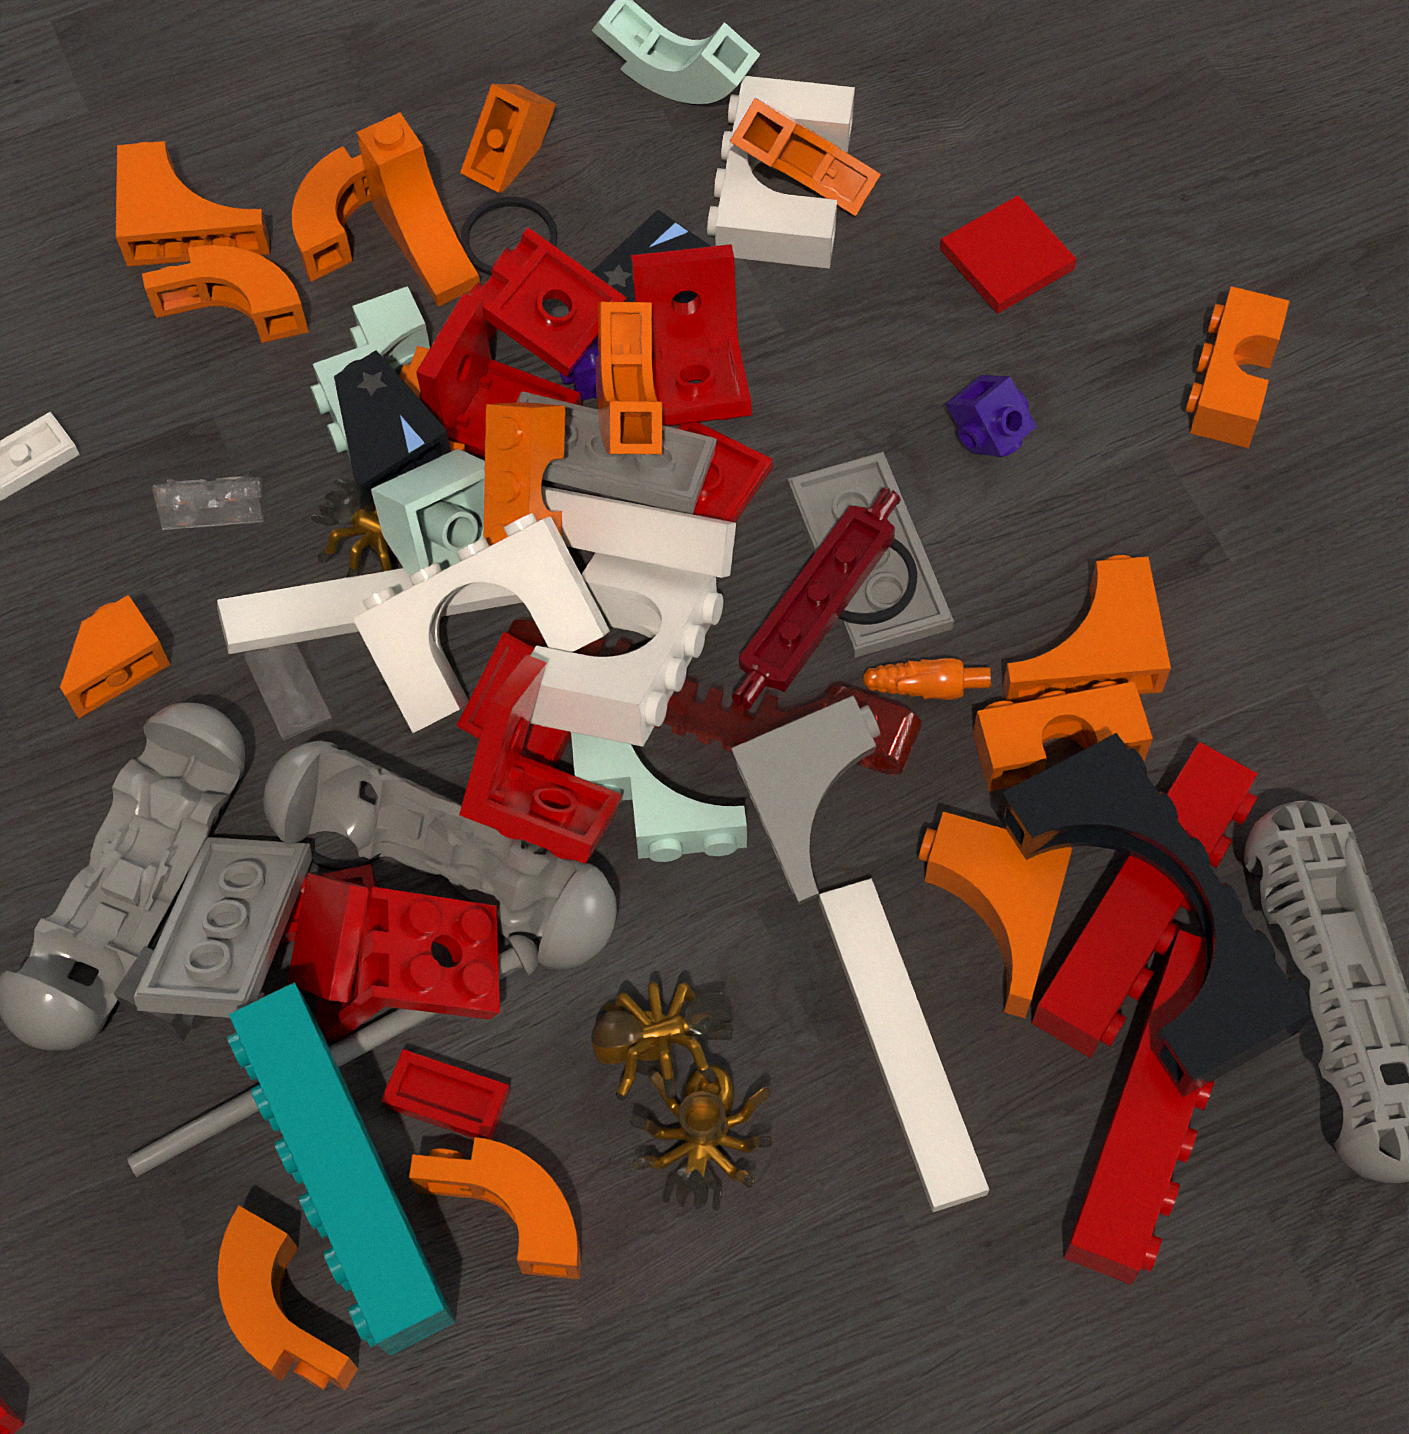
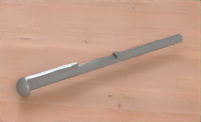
M515 935L508 937L511 948L498 955L499 980L521 968L527 976L531 975L539 963L537 946L531 939L525 936ZM398 1009L333 1044L329 1049L339 1068L439 1013ZM251 1091L243 1093L129 1155L127 1161L135 1176H141L258 1112L259 1109Z

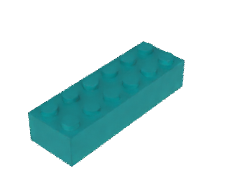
M290 984L230 1013L229 1017L236 1032L227 1036L229 1045L240 1067H245L252 1081L258 1079L259 1085L250 1089L251 1094L263 1119L269 1121L274 1132L281 1131L284 1137L274 1142L275 1148L287 1173L293 1175L298 1185L305 1184L308 1192L298 1196L300 1204L312 1229H317L321 1238L328 1236L332 1247L323 1251V1255L338 1285L341 1284L346 1293L352 1290L357 1303L349 1306L348 1311L362 1341L366 1340L371 1348L378 1345L388 1355L392 1356L454 1324L455 1320L318 1022L296 984Z

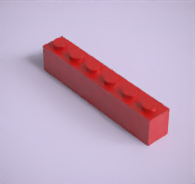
M1199 742L1167 795L1176 807L1178 821L1189 837H1196L1203 844L1208 853L1210 865L1217 869L1233 839L1225 836V833L1233 821L1241 826L1244 824L1258 799L1257 796L1250 793L1258 773ZM1129 855L1039 1002L1032 1021L1033 1025L1089 1058H1092L1101 1042L1109 1047L1112 1046L1127 1020V1017L1119 1013L1128 996L1138 1002L1148 986L1154 971L1146 966L1155 951L1165 956L1173 944L1178 931L1181 929L1173 921L1181 907L1189 912L1193 910L1184 895L1165 875L1146 862Z
M1182 930L1178 931L1169 951L1064 1255L1066 1260L1129 1285H1132L1141 1269L1151 1272L1155 1264L1162 1238L1153 1235V1231L1159 1214L1169 1217L1180 1188V1184L1172 1181L1171 1177L1177 1160L1187 1163L1198 1130L1190 1128L1188 1125L1194 1108L1204 1111L1215 1081L1213 1080L1187 1096L1182 1097L1151 1050L1159 1030L1187 1009L1198 995L1203 981L1205 968L1203 938Z

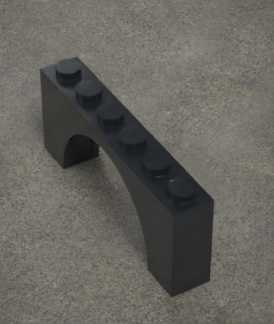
M1117 733L1002 792L997 817L1026 860L1051 850L1078 846L1101 847L1123 852L1146 862L1165 875L1180 890L1193 909L1204 941L1205 968L1203 981L1194 1001L1176 1019L1159 1030L1151 1046V1050L1182 1097L1187 1096L1301 1031L1312 1014L1304 989L1297 980L1292 977L1287 978L1275 961V951L1268 937L1262 931L1252 928L1242 913V904L1235 890L1228 883L1220 882L1210 867V859L1203 844L1196 837L1188 836L1178 821V813L1170 797L1165 792H1158L1147 777V769L1140 754L1133 747L1127 748Z

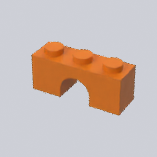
M1231 286L1225 306L1215 303L1207 333L1215 334L1216 339L1214 345L1204 343L1196 371L1206 374L1204 383H1193L1185 411L1195 414L1190 434L1249 449L1259 421L1269 380L1249 375L1242 371L1239 365L1252 364L1270 369L1280 340L1289 300Z
M526 402L486 404L483 538L487 540L489 546L508 537L504 530L505 526L533 513L537 522L551 516L562 537V511L548 510L545 507L541 495V482L547 465L554 459L564 458L565 405Z
M1105 681L1091 686L1088 690L1069 694L1063 691H1052L1039 696L1036 700L1016 704L1011 701H998L988 705L983 710L977 711L973 729V738L988 791L1013 787L1044 771L1047 758L1043 744L1052 739H1070L1086 749L1117 733L1126 747H1133L1140 754L1144 762L1153 740L1135 681L1123 684Z

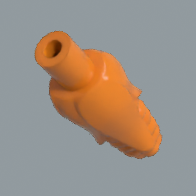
M955 658L921 659L920 661H908L905 664H887L885 666L879 665L876 668H869L863 675V683L869 690H877L880 693L908 694L910 697L922 696L923 699L955 700L963 697L964 689L991 688V667L964 668L963 661Z

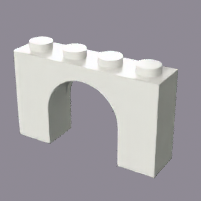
M753 76L743 77L739 95L731 94L728 123H734L733 131H724L721 159L727 160L726 169L717 168L714 197L720 198L719 207L710 206L707 235L715 236V246L732 244L734 258L830 269L836 231L837 200L788 195L767 188L752 173L753 169L761 161L729 141L754 98H757L848 153L853 122L855 87Z
M533 513L528 514L505 526L504 530L508 537L492 546H489L487 540L482 538L456 552L461 562L443 571L439 563L436 562L409 576L413 587L395 595L390 586L362 601L366 611L352 619L412 733L460 710L469 701L442 650L439 638V623L442 611L450 597L464 585L477 582L492 583L516 594L530 611L548 648L574 652L610 632L551 516L537 522Z
M596 552L581 576L607 626L638 632L652 640L635 651L610 657L587 656L536 646L530 656L543 660L547 664L530 723L643 747L654 726L659 727L663 723L667 711V703L673 692H679L682 689L687 667L693 657L698 658L700 656L711 624L716 625L719 622L723 609V596L717 593L715 576Z

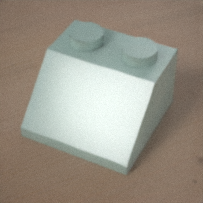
M456 449L371 489L382 535L409 576L436 562L439 563L442 571L461 562L456 552L483 538L484 460Z

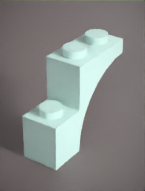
M409 287L352 306L357 326L350 328V333L356 349L313 364L318 384L310 386L314 401L320 415L329 412L334 423L328 424L327 429L337 454L346 451L349 459L350 455L334 376L352 361L361 360L375 350L379 352L397 373L404 364H409L412 361L417 346L430 349L425 322Z
M571 732L575 776L623 794L621 801L633 800L638 859L650 858L656 862H668L680 858L682 854L705 852L709 856H725L735 852L738 848H747V823L744 806L712 805L687 798L671 790L656 779L642 764L631 744Z

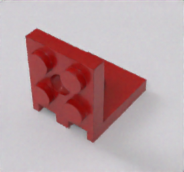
M529 227L524 231L521 241L513 251L506 248L500 254L491 269L492 275L484 285L478 282L468 293V295L482 300L489 342L501 330L565 377H568L598 339V303L625 302L627 298ZM548 299L560 300L567 306L569 313L563 317L551 316L544 310L542 303Z
M732 244L631 255L635 302L652 303V374L657 401L662 402V425L676 426L683 423L717 419L728 420L734 417L752 416L751 397L738 341L735 264ZM682 291H693L698 294L694 300L688 303H678L672 300L676 294ZM692 380H701V381H703V382H700V383H687V382L692 381Z
M465 293L462 294L416 371L422 402L447 430L449 441L465 444L466 453L484 461L486 404L517 402L521 392H527L582 405L580 392L492 360L482 300Z
M526 654L490 700L459 816L496 829L507 838L524 840L550 850L553 855L561 859L576 860L586 864L616 815L623 794L521 756L547 664L543 660Z
M371 887L369 889L370 893L350 999H348V1002L327 1000L317 995V1022L325 1040L331 1042H339L384 1007L490 1020L500 1013L497 906ZM432 943H439L449 950L452 956L451 968L441 966L433 958L431 952Z

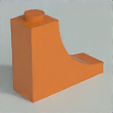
M399 112L356 132L372 206L437 306L448 303L462 296L463 293H469L478 282L480 283L479 274L462 248L443 209L429 172L423 145L402 114Z
M165 141L117 145L116 239L127 267L190 261L187 248L200 245H226L246 249L259 255L270 254V237L262 209H240L222 206L193 193L175 175Z
M1115 555L1102 561H1096L1089 586L1091 597L1090 611L1085 620L1066 641L1051 651L1032 659L1007 663L1002 686L1004 701H1011L1014 704L1032 701L1052 691H1063L1066 694L1088 690L1091 686L1105 681H1114L1117 684L1135 681L1139 694L1163 692L1171 666L1149 557L1131 558L1127 555Z
M943 812L938 829L927 828L918 860L928 862L924 882L951 892L968 904L984 920L999 945L1006 969L1007 993L1004 1013L1025 1019L1034 993L1073 848L1066 847L1051 850L1026 860L1006 829Z

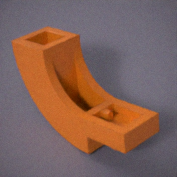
M754 98L729 141L766 165L789 175L825 198L837 200L838 206L854 216L859 212L881 173L845 152L829 140L757 98Z
M343 146L325 156L309 171L300 184L293 202V233L304 271L310 282L353 262L344 227L356 209L371 201L361 154L351 158Z
M226 245L188 247L190 263L179 266H167L160 270L142 273L145 291L156 318L204 307L223 306L238 310L248 316L256 325L261 343L309 333L299 295L291 280L273 262L252 251Z
M600 302L598 303V356L595 357L598 417L604 448L608 454H662V402L657 401L652 374V303Z
M474 1137L471 1160L464 1159V1154L449 1149H432L429 1152V1156L412 1155L409 1179L416 1193L480 1199L496 1205L510 1216L519 1232L517 1262L522 1274L580 1280V1246L569 1206L554 1180L530 1157L506 1144Z
M238 1205L224 1234L218 1261L219 1296L230 1328L246 1351L269 1374L279 1381H283L296 1361L298 1364L293 1372L315 1387L324 1390L330 1381L341 1389L346 1390L358 1370L352 1360L291 1323L286 1315L282 1300V1284L286 1269L298 1247L287 1233Z

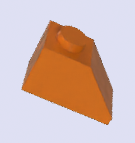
M491 84L460 173L498 193H503L541 148L556 103L518 84Z
M129 595L117 602L101 606L91 617L81 622L60 685V689L78 719L171 665L159 639Z

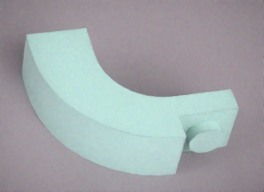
M614 0L591 30L626 60L620 69L626 75L657 94L689 104H708L726 97L738 86L760 55L725 22L710 37L703 40H691L680 37L664 28L633 0Z

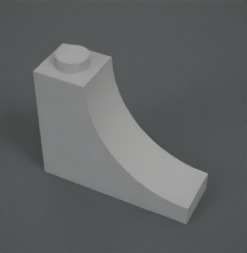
M854 695L731 748L732 757L797 905L814 899L819 894L810 862V834L818 807L829 788L848 768L874 753L876 744L873 738L881 735L869 706L866 705L859 708Z

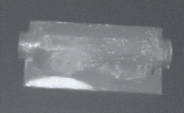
M250 472L238 477L216 478V481H206V479L175 481L172 478L167 480V484L152 486L162 530L264 522L260 497H263L261 477H252Z
M296 643L256 649L243 654L283 741L332 720Z

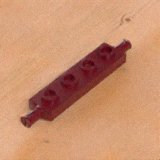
M882 488L880 494L869 508L849 506L739 656V669L743 670L747 676L732 694V699L737 705L741 706L743 703L744 709H751L753 703L765 687L786 692L895 540V527L887 519L901 501L900 496L894 490L890 494V488Z

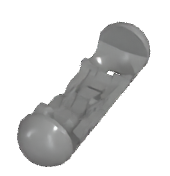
M179 702L158 711L147 719L144 724V734L147 737L145 750L141 756L131 759L121 769L112 786L113 803L95 837L90 853L89 865L82 869L71 881L56 911L51 916L39 920L34 929V943L30 955L23 967L17 973L5 971L0 974V1017L10 1032L23 1043L47 1051L70 1050L92 1041L103 1029L108 1016L117 1002V998L113 993L144 946L147 947L175 894L190 870L194 859L211 831V826L217 821L219 811L226 805L236 784L244 773L245 744L243 737L232 721L217 709L199 703ZM77 962H82L99 970L91 986H85L68 978Z
M320 740L298 745L283 755L271 769L264 788V813L270 827L283 842L290 845L299 843L308 835L317 832H336L348 837L354 843L360 857L364 856L371 859L381 853L379 857H391L418 872L433 875L442 874L449 879V882L463 896L477 903L497 906V932L507 938L521 935L531 940L542 936L538 951V962L547 969H570L585 964L604 948L613 933L617 915L616 897L604 874L591 864L561 859L553 855L550 850L524 840L507 838L496 829L459 816L462 804L437 794L426 787H422L379 765L373 764L347 750L337 749L338 745L332 742ZM362 781L370 783L377 794L375 805L360 798Z
M1295 801L1279 805L1261 817L1252 827L1246 840L1243 860L1250 873L1262 876L1260 881L1261 904L1268 924L1277 923L1280 925L1293 961L1301 973L1310 981L1311 1011L1323 1043V1054L1318 1065L1322 1078L1330 1082L1339 1094L1343 1108L1342 1130L1339 1138L1334 1143L1336 1152L1353 1171L1366 1179L1384 1183L1409 1182V1083L1387 1085L1380 1070L1382 1065L1402 1063L1405 1065L1409 1076V992L1376 896L1372 892L1373 887L1370 878L1366 875L1367 870L1354 830L1339 812L1322 803Z

